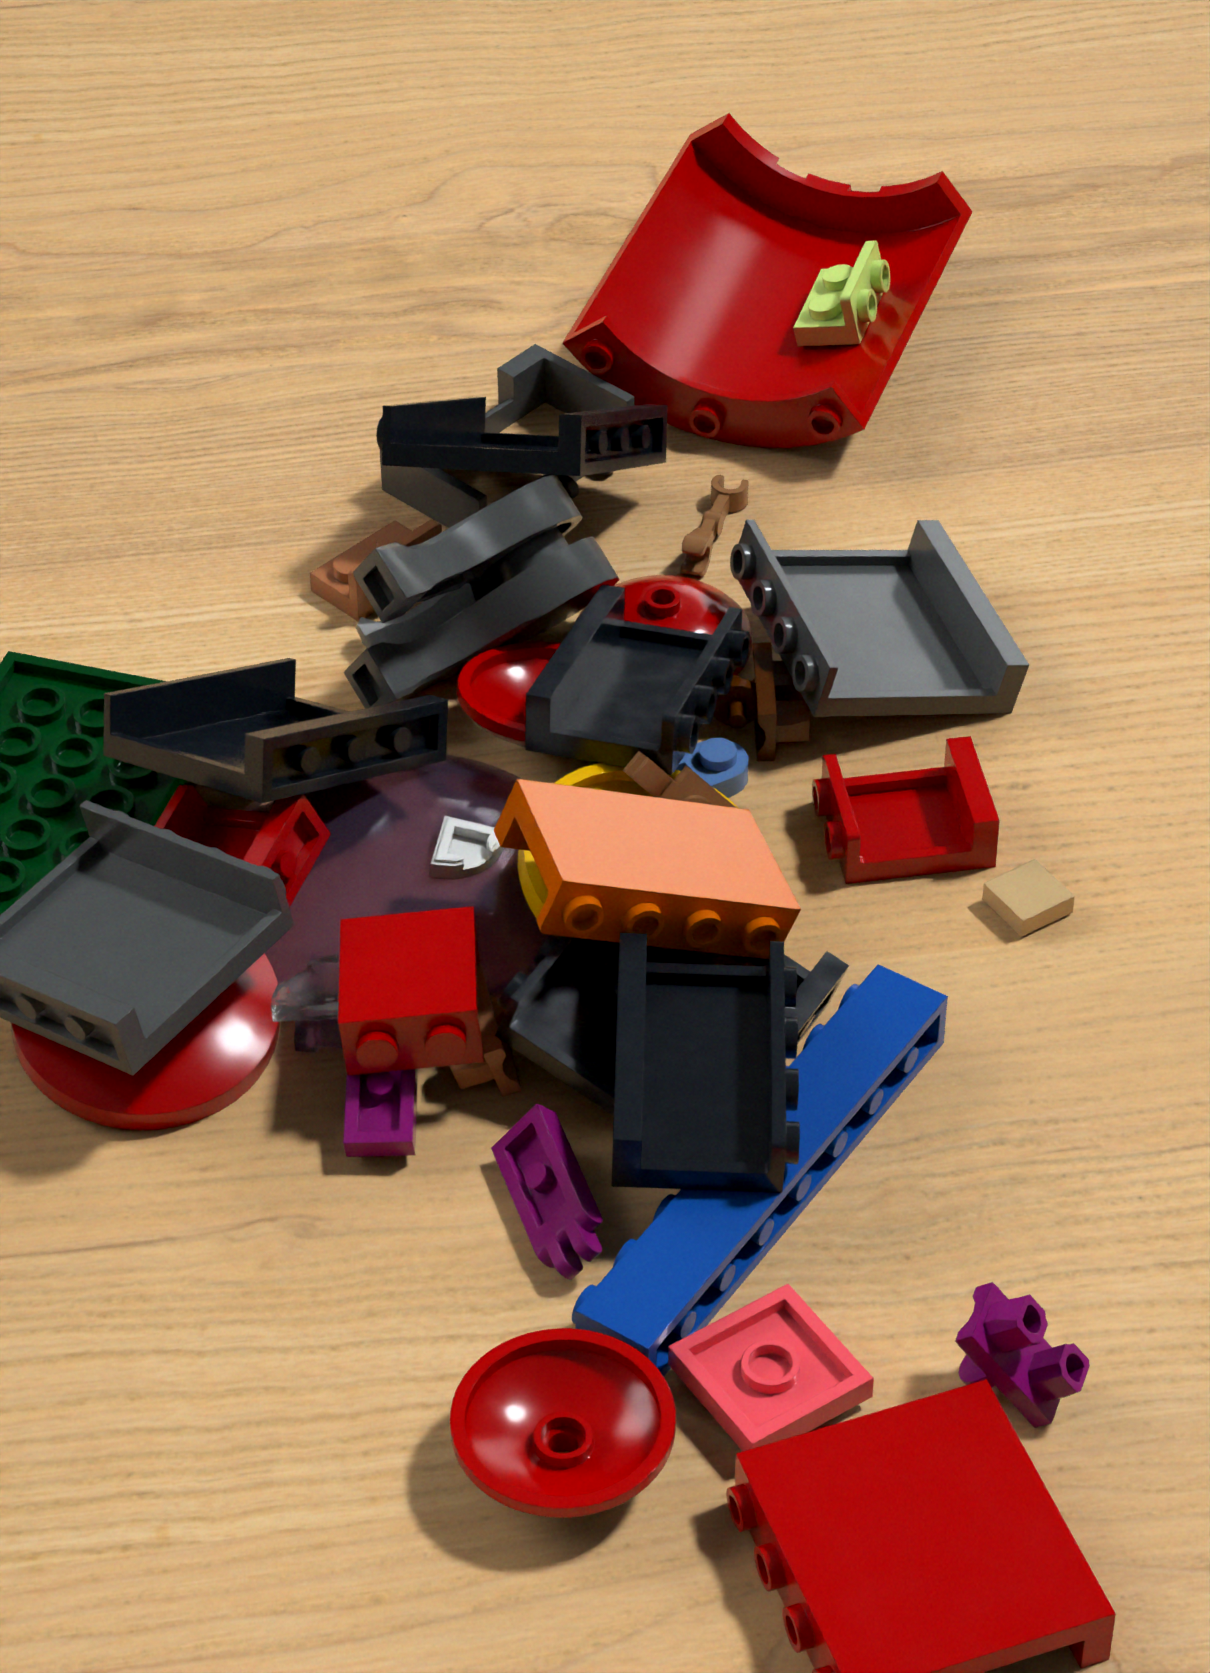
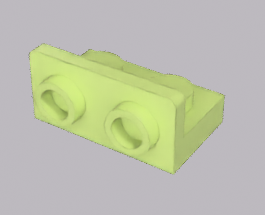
M865 241L854 267L842 264L820 270L793 327L797 346L855 345L861 343L869 323L874 322L876 319L877 305L882 294L888 292L890 287L889 264L887 260H881L877 241Z

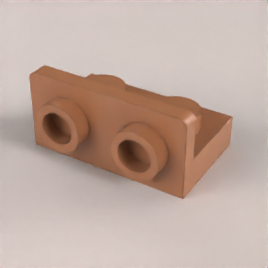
M431 519L412 531L394 520L310 572L311 591L358 622L361 617L367 618L375 610L355 579L353 571L375 548L394 542L407 547L423 543L442 532V525Z

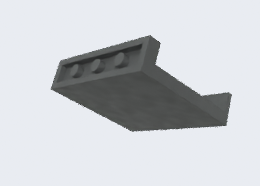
M755 520L745 521L739 544H735L731 552L730 567L732 575L742 586L751 603L753 613L759 617L771 639L774 651L780 655L792 677L795 689L801 693L814 717L1012 713L1028 671L1029 663L939 520H917L908 550H771Z
M86 800L80 805V809L90 838L0 915V1018L130 1075H134L294 926V922L286 899L285 885L280 875L268 867L251 864L225 854L218 848L204 846L178 836L171 830L157 828L131 818L121 811H113Z

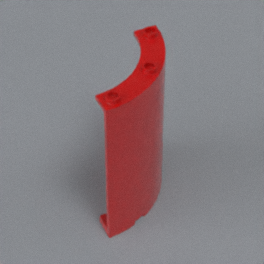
M728 113L689 135L567 334L563 345L591 374L633 395L635 405H668V424L701 437L743 446L792 448L817 445L860 432L865 429L973 211L943 171L906 184L882 186L879 192L852 191L850 184L827 180L809 173L806 178H803L778 165L779 157L756 142ZM865 241H877L881 260H887L889 264L890 287L888 292L882 294L877 305L876 319L874 322L869 323L861 343L855 345L797 346L793 327L820 270L842 264L854 267Z

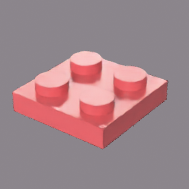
M789 1284L772 1291L668 1346V1365L742 1451L807 1433L873 1397L874 1378Z

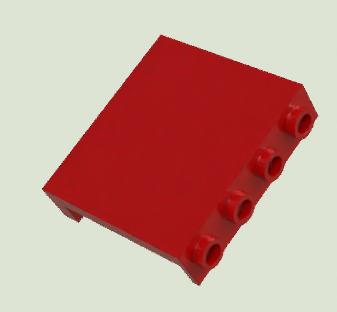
M987 1379L736 1453L735 1486L727 1488L726 1491L732 1520L739 1532L749 1530L756 1544L754 1558L761 1582L768 1592L778 1591L785 1606L783 1608V1621L788 1639L795 1652H807L814 1667L812 1673H983L1065 1646H1069L1081 1669L1109 1660L1116 1613Z

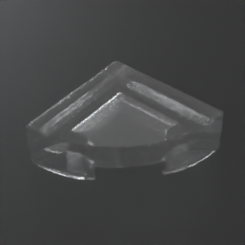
M339 955L313 959L306 963V970L298 973L287 982L285 980L281 981L275 988L271 1000L272 1021L338 1019Z

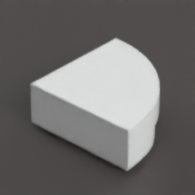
M444 816L428 878L459 880L475 876L491 867L504 849L500 847L493 831L495 827Z

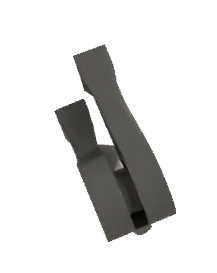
M557 475L543 477L517 489L423 543L407 547L394 542L377 547L353 571L355 579L381 620L376 622L363 617L360 618L356 629L366 649L343 672L364 708L406 700L439 682L459 675L467 662L485 651L504 645L523 643L538 636L587 607L601 585L614 586L620 580L593 536L581 539L570 545L565 540L564 536L576 527L583 517ZM422 602L415 608L408 611L415 603Z

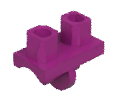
M993 1282L976 1287L972 1296L975 1302L973 1313L968 1322L960 1329L955 1340L966 1354L959 1367L958 1374L965 1385L987 1379L991 1388L996 1386L1034 1428L1051 1424L1060 1399L1081 1391L1090 1367L1089 1359L1074 1343L1063 1344L1053 1348L1043 1338L1048 1326L1045 1310L1030 1294L1008 1299Z

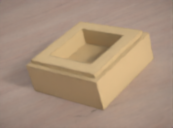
M1034 859L983 884L982 900L1016 933L1023 937L1073 913L1075 896Z

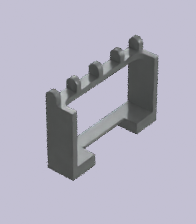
M534 344L497 368L498 405L485 413V432L500 433L544 403L564 413L635 406L634 396ZM380 450L382 490L447 528L487 506V495L444 472L443 469L382 466V451ZM613 471L604 472V473H600V474L606 476V475L610 474V473L613 472ZM544 474L543 476H541V477L538 478V479H541V478H543V477L550 476V475H549V474ZM557 475L571 499L579 495V487L576 481L584 476Z

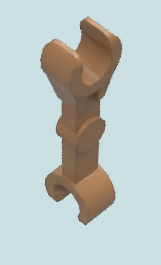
M716 475L712 478L710 494L712 507L709 511L704 512L701 527L696 528L683 539L682 552L686 554V558L681 565V572L698 576L706 574L711 559L713 540L715 536H720L728 512L741 511L748 504V480L743 479L741 485L736 489H725L723 475Z

